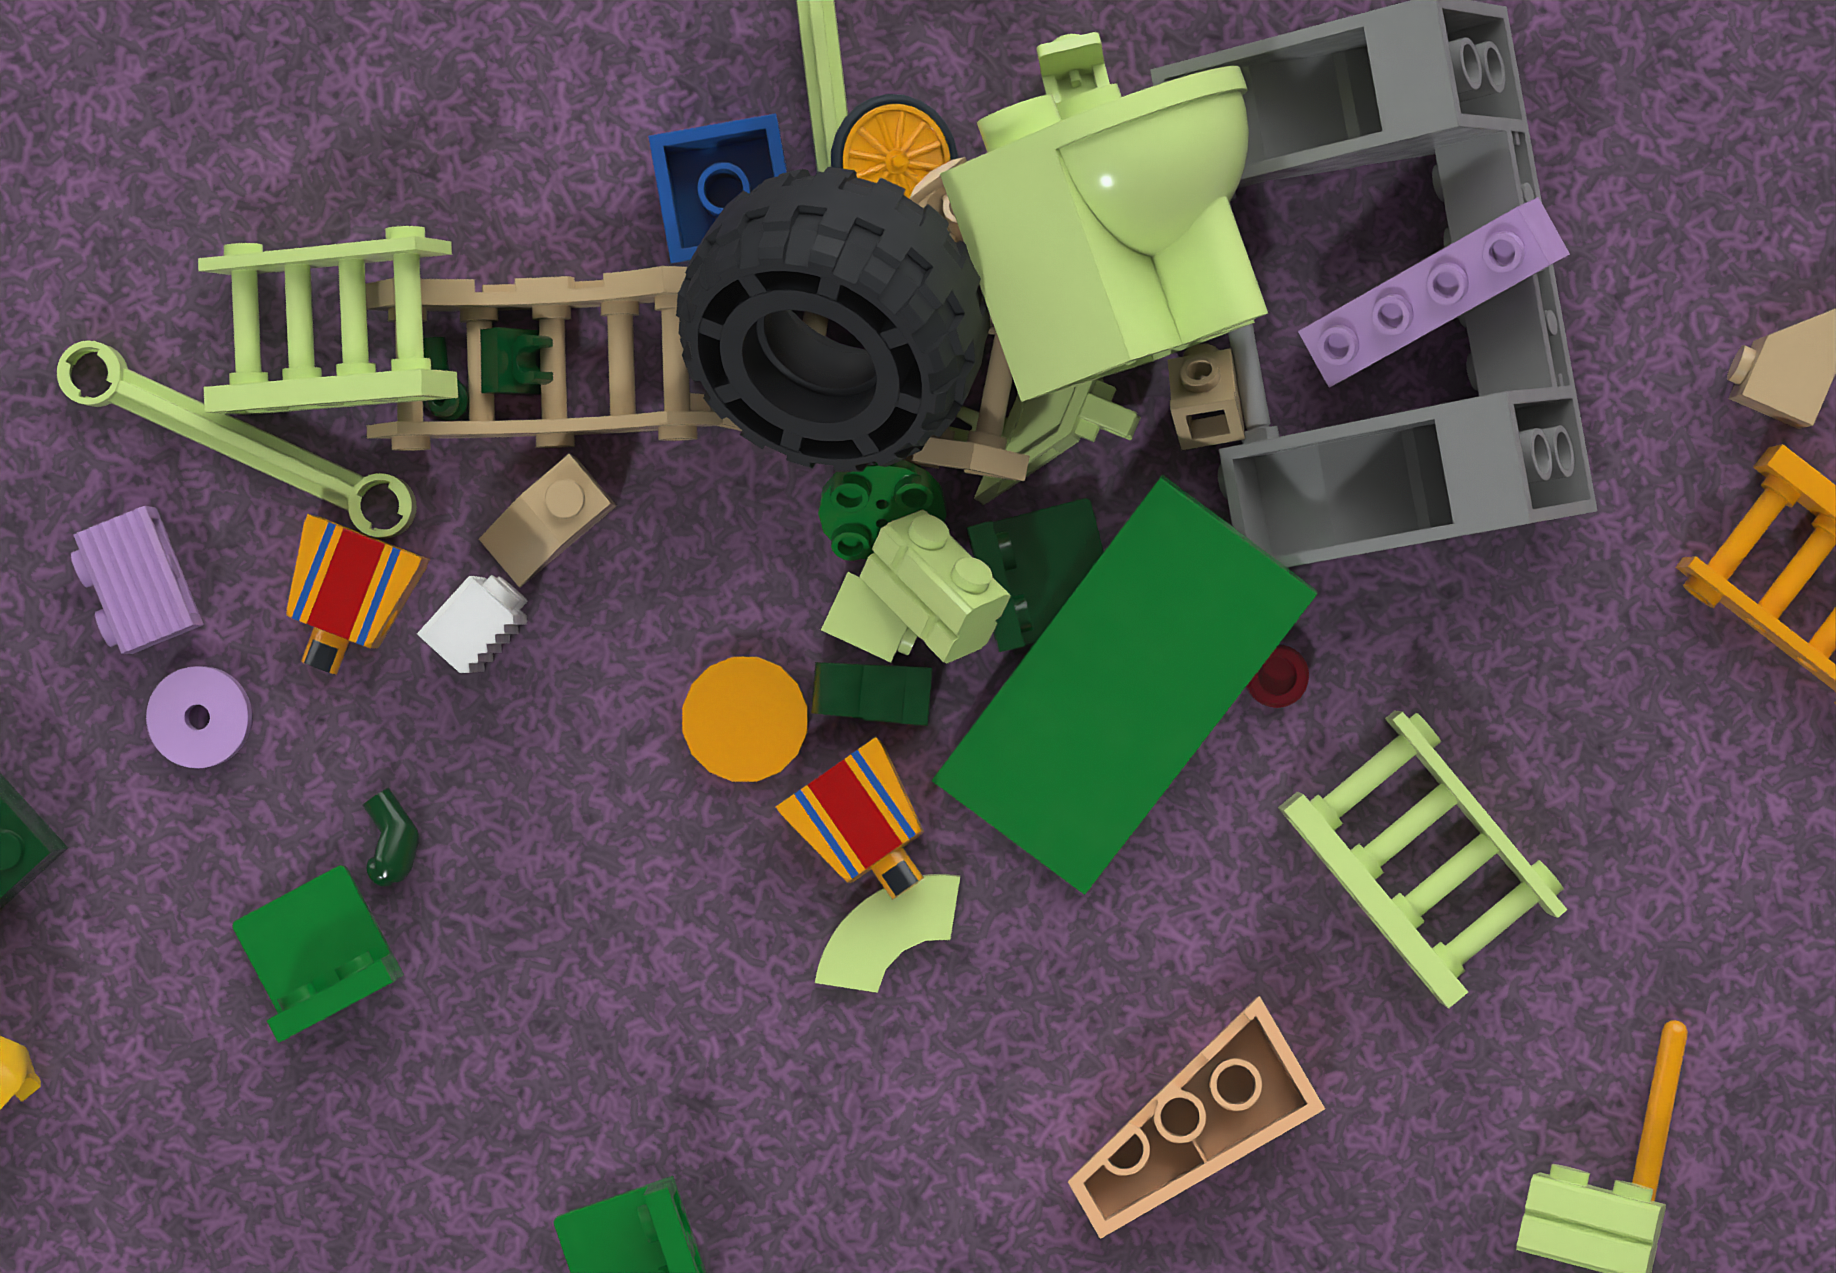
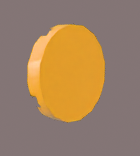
M730 657L709 666L691 684L682 706V732L691 754L710 773L732 782H758L781 772L799 754L808 732V705L798 683L780 665L760 657Z

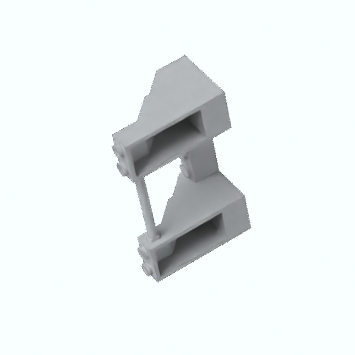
M1410 0L1150 69L1153 86L1215 68L1226 66L1240 67L1248 89L1242 96L1247 112L1249 137L1245 167L1237 188L1269 180L1343 170L1363 165L1436 154L1437 164L1433 167L1432 179L1438 198L1445 204L1449 226L1444 231L1445 247L1517 206L1537 197L1541 201L1506 6L1472 0ZM1236 192L1234 193L1231 201L1237 199ZM1553 264L1458 316L1460 323L1468 331L1471 353L1467 356V373L1472 387L1478 390L1479 397L1280 437L1278 426H1269L1271 423L1253 324L1229 332L1245 429H1247L1245 431V439L1241 440L1242 445L1219 449L1221 464L1218 468V483L1223 496L1229 503L1232 527L1284 566L1292 567L1597 512Z

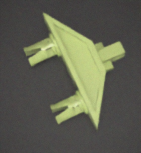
M1103 377L1023 402H1021L1018 394L1009 416L1004 420L1001 437L1007 438L1005 450L1030 456L1026 473L1027 477L1078 443L1081 437L1094 442L1099 429L1132 440L1141 417L1136 412L1111 402L1116 388L1104 383ZM962 406L956 417L972 426L970 431H976L979 412ZM949 427L950 430L955 431L953 440L967 442L968 430ZM983 476L974 499L984 505L1020 481Z

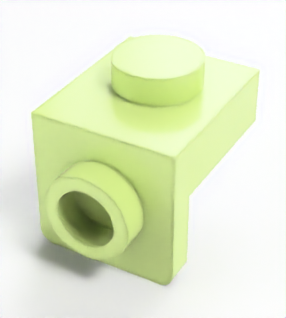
M1097 32L1084 35H1063L1052 42L1041 44L1036 48L1045 94L1053 95L1055 104L1077 94L1110 84L1104 63L1102 44Z

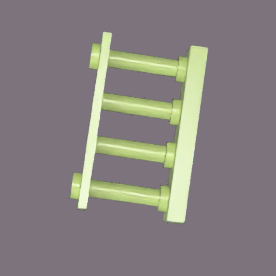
M397 226L386 228V239L264 252L262 244L235 243L224 245V256L198 258V271L231 275L236 373L229 374L230 385L204 387L205 413L249 415L458 398L457 372L431 370V359L424 358L420 258L452 255L451 241L425 238V227ZM393 260L398 359L391 360V371L376 372V363H369L365 263ZM338 266L343 363L336 364L337 376L322 377V370L319 367H315L311 269ZM285 271L289 368L282 369L283 380L268 381V372H262L257 274Z
M1394 710L1385 719L1399 736L1324 798L1317 795L1309 801L1304 794L1296 792L1281 804L1278 809L1436 999L1449 1009L1468 993L1457 979L1465 972L1462 965L1537 903L1540 904L1547 914L1556 918L1560 917L1567 911V908L1556 895L1564 890V888L1540 860L1532 866L1527 862L1433 748L1441 740L1428 723L1418 713H1415L1408 719L1402 711ZM1416 755L1440 785L1364 848L1357 844L1350 850L1335 832L1343 824L1339 818ZM1457 805L1480 834L1405 897L1398 893L1394 898L1390 899L1376 882V879L1384 873L1380 867L1453 806ZM1498 854L1521 883L1446 946L1439 942L1431 948L1416 930L1424 923L1421 916L1494 855Z

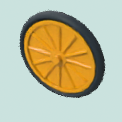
M885 94L872 97L856 106L842 121L835 134L831 149V167L855 170L857 178L874 183L883 178L906 189L903 195L907 198H910L914 187L930 171L951 160L958 159L954 137L942 117L921 100L901 94Z

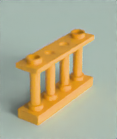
M1785 445L1768 447L1753 466L1754 469L1766 477L1761 484L1764 492L1708 564H1705L1696 556L1683 557L1675 568L1688 577L1683 587L1691 595L1711 608H1715L1719 602L1836 692V664L1829 660V657L1836 650V607L1808 643L1778 620L1836 545V485ZM1798 502L1816 516L1811 523L1815 530L1757 604L1727 580L1785 505L1793 507Z

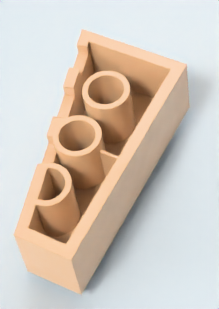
M1260 996L1256 997L1224 1028V1031L1222 1030L1068 1180L1071 1189L1100 1239L1325 1110Z

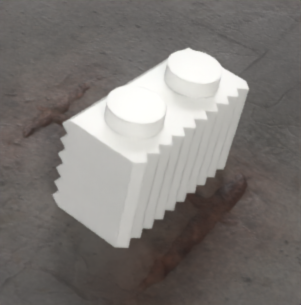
M491 575L488 579L485 577L469 576L417 634L459 673L484 672V663L493 662V653H502L501 644L510 643V634H519L518 625L527 624V615L520 609L528 601L500 576L496 578Z

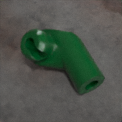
M445 337L423 338L424 358L431 359V370L450 371ZM457 378L458 398L423 401V405L433 415L442 420H455L467 409L469 397L467 388Z
M388 787L362 805L381 832L374 857L367 861V874L375 884L383 887L390 886L394 882L403 881L411 872L419 844V832Z

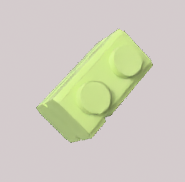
M920 510L889 522L881 528L872 548L874 553L868 557L860 578L946 664L982 649L988 643L997 625L995 620L1001 617L1011 597L992 577L990 568L981 560L973 558L949 534L947 525L939 518L930 515L927 511Z
M1557 1164L1551 1165L1550 1174L1541 1172L1533 1174L1516 1250L1602 1273H1652L1657 1243L1666 1209V1204L1651 1201L1654 1189L1620 1180H1615L1613 1191L1588 1185L1590 1173Z

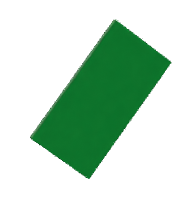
M1161 475L935 774L932 782L1085 895L1317 596L1318 590L1164 475Z

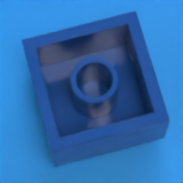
M776 113L648 136L671 265L688 267L699 244L719 214L743 190L750 193L758 185L762 184L765 179L777 177L779 174L787 172L780 126Z

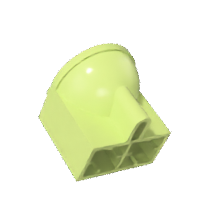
M1226 66L1191 74L1124 97L1121 96L1117 84H1109L1077 94L1056 104L1051 94L1014 104L994 112L977 122L987 150L986 154L940 173L970 259L981 278L979 285L1021 402L1153 362L1255 323L1254 319L1268 314L1229 204L1239 185L1248 152L1249 127L1242 96L1248 89L1239 66Z

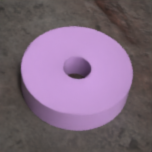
M187 667L171 673L157 685L148 702L146 724L153 744L167 759L188 768H206L229 760L242 748L251 730L252 709L245 690L228 673L213 667ZM196 705L204 706L210 714L209 723L203 729L193 727L189 721V713Z

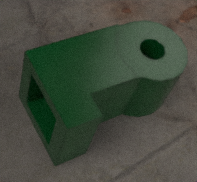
M815 662L811 713L847 716L869 721L928 726L932 667Z

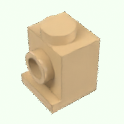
M1197 344L1189 347L1184 352L1183 357L1168 359L1171 393L1170 410L1181 449L1186 450L1244 440L1243 412L1231 348L1218 350L1213 345ZM1222 409L1225 412V415L1192 420L1193 414Z

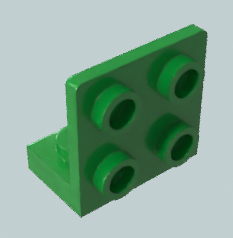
M339 865L237 919L232 925L235 934L278 1013L266 1020L278 1043L393 983L404 975L345 865Z
M674 1176L565 1212L554 1219V1227L570 1273H707Z

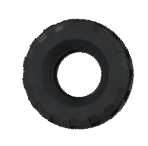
M827 167L824 172H817L815 176H811L809 171L803 168L782 173L777 177L765 179L762 184L758 185L750 193L743 190L729 202L712 224L692 256L677 297L676 316L679 317L678 334L681 337L680 342L684 349L682 353L683 360L690 378L694 381H701L706 390L703 399L721 419L726 417L742 430L740 435L759 448L763 449L767 446L787 455L786 461L813 468L817 463L831 465L836 472H863L867 465H875L877 462L879 466L887 467L922 451L932 435L940 437L963 406L987 349L984 347L990 329L989 310L979 285L981 278L970 259L966 243L963 241L955 242L950 236V232L947 230L949 222L929 204L923 208L904 196L903 194L906 189L883 178H880L877 183L857 178V172L850 169ZM792 310L812 312L833 320L852 333L865 349L840 344L821 335L799 319Z

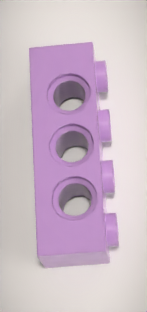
M1539 197L1517 206L1299 330L1298 333L1330 388L1570 255Z

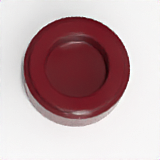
M1279 644L1246 686L1248 693L1258 703L1268 707L1281 708L1295 703L1302 697L1308 686L1309 670L1306 661L1295 649Z

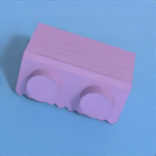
M142 506L74 534L79 550L71 553L72 563L82 584L86 588L92 585L95 587L103 609L95 612V618L108 646L112 647L118 644L121 654H134L203 626V621L175 556L160 515L155 507Z

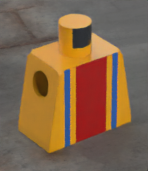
M307 514L303 525L286 616L314 627L301 662L337 675L350 641L368 648H379L425 572L430 559L325 518Z
M877 737L776 806L779 813L848 883L854 882L872 870L893 900L924 878L903 848L922 835L924 830L885 746Z

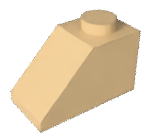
M1836 308L1753 341L1751 348L1742 345L1734 357L1727 375V380L1735 383L1729 399L1797 429L1813 426L1836 374Z
M568 454L524 491L486 530L479 540L519 588H521L617 505L580 461L571 454Z

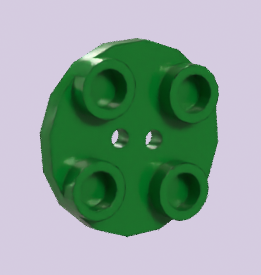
M901 460L887 467L879 466L876 462L875 465H867L863 472H835L823 486L818 505V515L823 533L831 540L832 551L837 557L848 561L867 560L874 553L872 548L881 528L889 522L920 510L927 511L930 515L939 518L943 522H945L947 514L942 487L927 470L907 460Z

